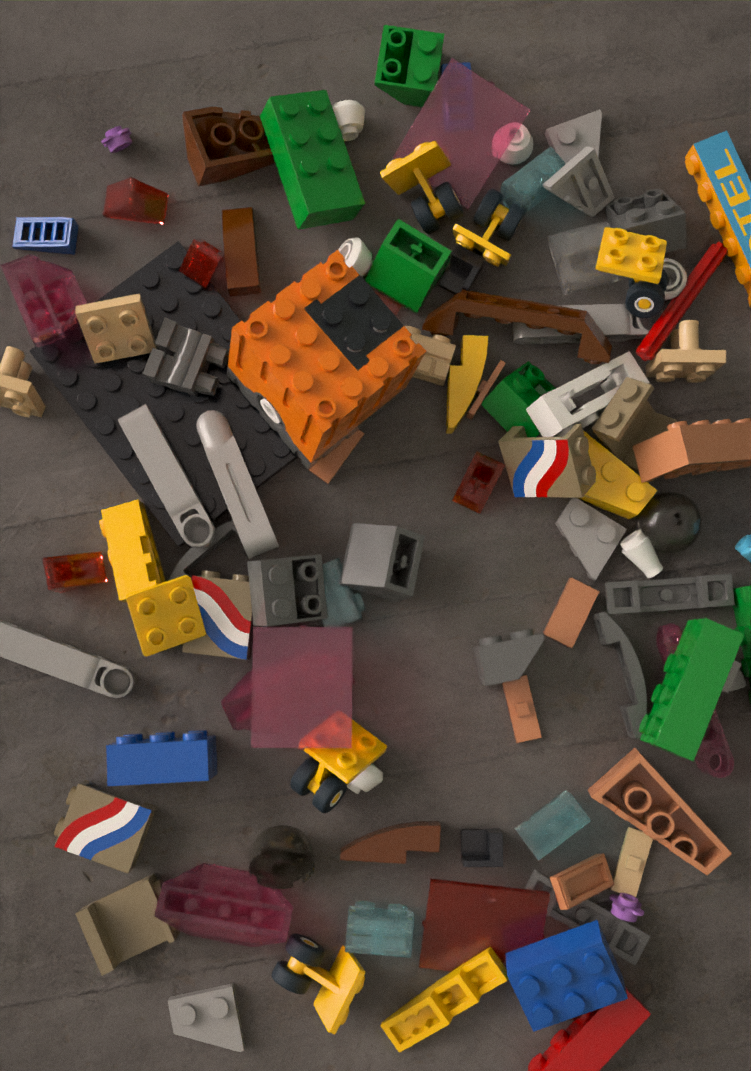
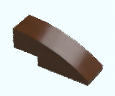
M253 208L222 210L224 256L230 296L261 293Z
M415 821L375 830L342 847L340 860L406 864V851L439 852L441 825L439 821Z

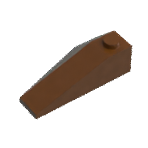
M212 106L183 112L182 118L187 158L198 186L227 181L275 163L260 116L251 115V111L241 110L240 113L224 112L223 108Z

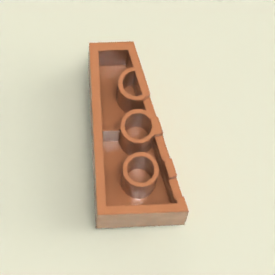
M751 418L741 419L731 423L730 419H724L712 424L709 423V420H702L690 425L687 424V421H679L668 425V431L633 446L642 483L651 482L661 476H664L665 479H672L689 473L699 475L715 470L720 472L751 467Z
M636 748L632 749L588 789L591 798L642 830L643 833L667 847L671 852L705 875H709L732 854Z

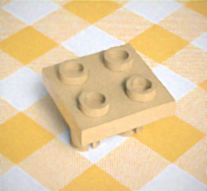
M140 294L76 306V316L95 364L151 353L152 348L157 349Z
M681 321L679 329L673 330L670 334L671 349H661L646 365V377H654L657 382H671L675 378H687V382L691 383L706 381V378L714 374L715 371L726 363V350H702L699 348V321Z
M7 346L0 363V407L10 408L15 414L23 417H30V415L42 417L46 406L32 382L28 381L33 368L30 364L23 361L25 358L23 351Z

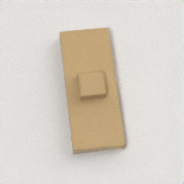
M631 827L627 828L613 876L615 885L610 887V890L618 893H627L636 897L653 841L643 831Z

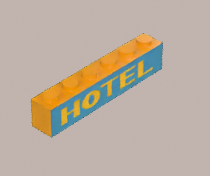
M724 131L694 143L685 156V165L688 173L693 175L697 182L699 197L708 206L711 213V223L720 232L723 246L728 250L727 256L731 257L736 267L735 274L740 284L744 285L749 295L748 303L751 308V181L728 132Z

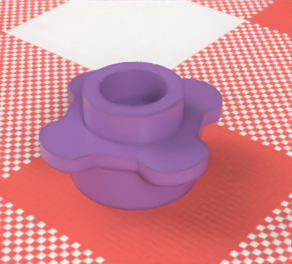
M121 126L105 133L106 138L101 141L104 147L109 148L111 153L119 152L133 143L130 138L131 132L129 128L122 129Z
M627 893L610 895V900L613 901L611 913L615 917L627 922H636L638 916L644 915V911L641 909L642 904L636 897Z

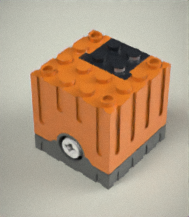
M339 250L329 255L326 263L322 264L320 262L306 272L299 283L294 281L276 295V300L272 303L267 301L252 312L249 320L245 323L241 320L233 326L231 333L227 377L240 388V392L251 405L259 410L263 419L274 431H277L281 440L294 455L296 454L301 459V463L307 470L312 468L320 458H324L337 448L345 438L348 439L362 428L365 422L372 420L386 409L389 403L401 397L427 352L420 343H414L411 339L412 334L352 266L350 268L344 262L345 257Z

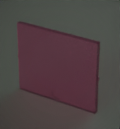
M452 58L392 159L405 158L412 154L418 145L424 142L437 141L449 158L451 166L428 178L431 187H437L444 182H449L460 203L469 209L531 110L495 87L492 81H486Z
M305 625L299 627H253L251 748H298L299 750H304L305 748H352V627H306Z

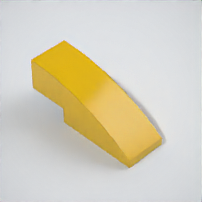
M463 335L460 366L450 365L447 378L446 434L454 432L475 396L486 361L488 336Z

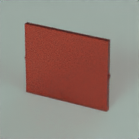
M430 878L425 920L422 922L424 930L419 968L453 971L489 947L493 949L506 967L505 953L544 939L543 932L550 896L549 892Z

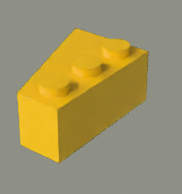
M583 430L584 436L588 439L589 443L588 453L591 464L596 470V482L583 498L578 499L627 519L637 516L658 490L648 482L642 483L637 473Z
M134 500L101 510L103 519L99 520L103 536L107 538L109 547L108 557L113 567L119 601L127 602L126 596L128 594L166 582L144 503L140 500Z

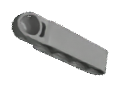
M625 304L557 305L587 311L609 342L644 339L663 313L661 310L654 317L639 318L632 315L627 310ZM513 322V342L516 344L580 343L582 333L565 335L559 333L557 329L548 327L531 329L525 323Z
M147 404L119 418L118 422L183 540L193 548L202 549L209 546L215 538V527Z
M205 411L197 420V432L248 558L251 559L279 547V544L226 417L219 411Z
M0 620V657L108 697H124L134 689L135 676L126 666Z

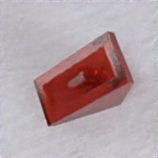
M130 177L107 186L103 216L106 218L164 225L169 195L164 191Z
M202 238L194 239L179 272L206 288L224 261V252Z
M476 451L452 501L480 514L504 470L505 464Z
M101 551L45 557L42 559L49 591L63 593L108 582Z

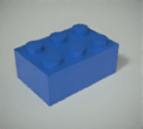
M207 730L188 731V733H183V737H175V732L155 733V735H149L150 739H143L142 733L125 734L116 737L115 743L106 745L107 786L209 781L217 775L216 735L207 736Z
M598 920L505 953L507 977L533 1032L628 999L622 973Z

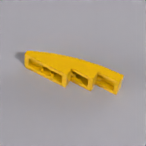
M489 947L411 999L385 1019L380 1026L400 1053L449 1025L454 1016L478 1003L483 994L508 980L507 969L493 949Z

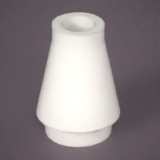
M642 530L629 534L620 542L623 548L621 552L647 578H651L663 570L649 535H644Z

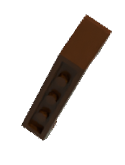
M461 290L429 313L422 326V330L430 331L432 335H453L458 326L459 313L462 312L469 318L477 319L485 316L495 318L496 322L502 324L519 322L525 323L531 329H543L544 327L557 329L559 333L565 335L582 333L577 358H583L585 362L590 364L609 363L612 345L585 310L469 290Z

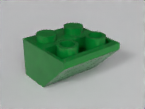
M384 25L374 86L404 105L433 109L444 34Z
M398 219L383 241L365 281L368 285L417 314L449 265L452 251Z
M528 361L504 378L481 405L507 432L513 426H524L527 437H538L541 433L526 409L542 395L556 388L544 377L541 369Z

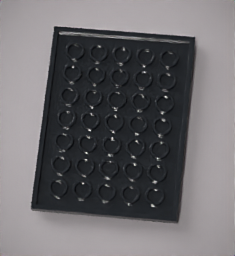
M179 241L96 301L140 294L155 341L166 317L177 322L178 325L212 336L216 344L229 351L232 327L241 321ZM77 316L30 350V353L178 547L183 546L186 542L181 537L118 422L119 418L147 404L193 485L212 523L229 511L197 432L196 424L201 414L209 410L219 411L224 414L255 489H258L298 458L281 440L277 431H274L263 419L259 410L253 407L240 392V388L227 377L228 362L224 368L210 364L207 374L219 379L215 395L199 393L195 397L186 392L149 382L142 373L150 353L95 364Z

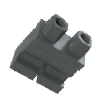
M165 317L155 341V345L159 350L152 348L142 374L149 382L186 392L195 397L199 393L214 396L219 385V379L207 374L210 364L224 368L229 359V351L216 344L212 336L178 325L177 322Z

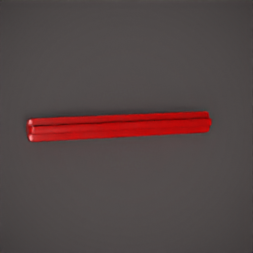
M717 242L709 247L687 278L683 291L679 296L671 300L638 346L636 354L641 360L647 361L654 358L728 253L723 243Z

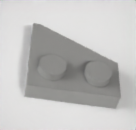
M600 109L546 129L545 137L559 170L586 146L594 148L599 157L602 120Z
M588 146L543 184L546 190L590 217H594L615 198L595 149Z
M570 498L555 523L561 534L569 542V547L574 555L579 558L586 569L589 579L593 581L597 579L627 530L578 498Z
M234 983L169 997L168 1006L175 1035L237 1052L245 1050L246 1046Z

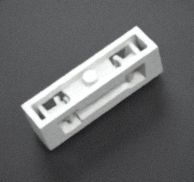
M629 351L609 361V363H605L542 395L526 411L542 437H564L575 424H581L582 428H585L597 421L599 418L597 414L604 411L626 377L648 384L650 382ZM607 378L600 385L605 394L584 404L574 413H570L576 408L572 399L595 388Z

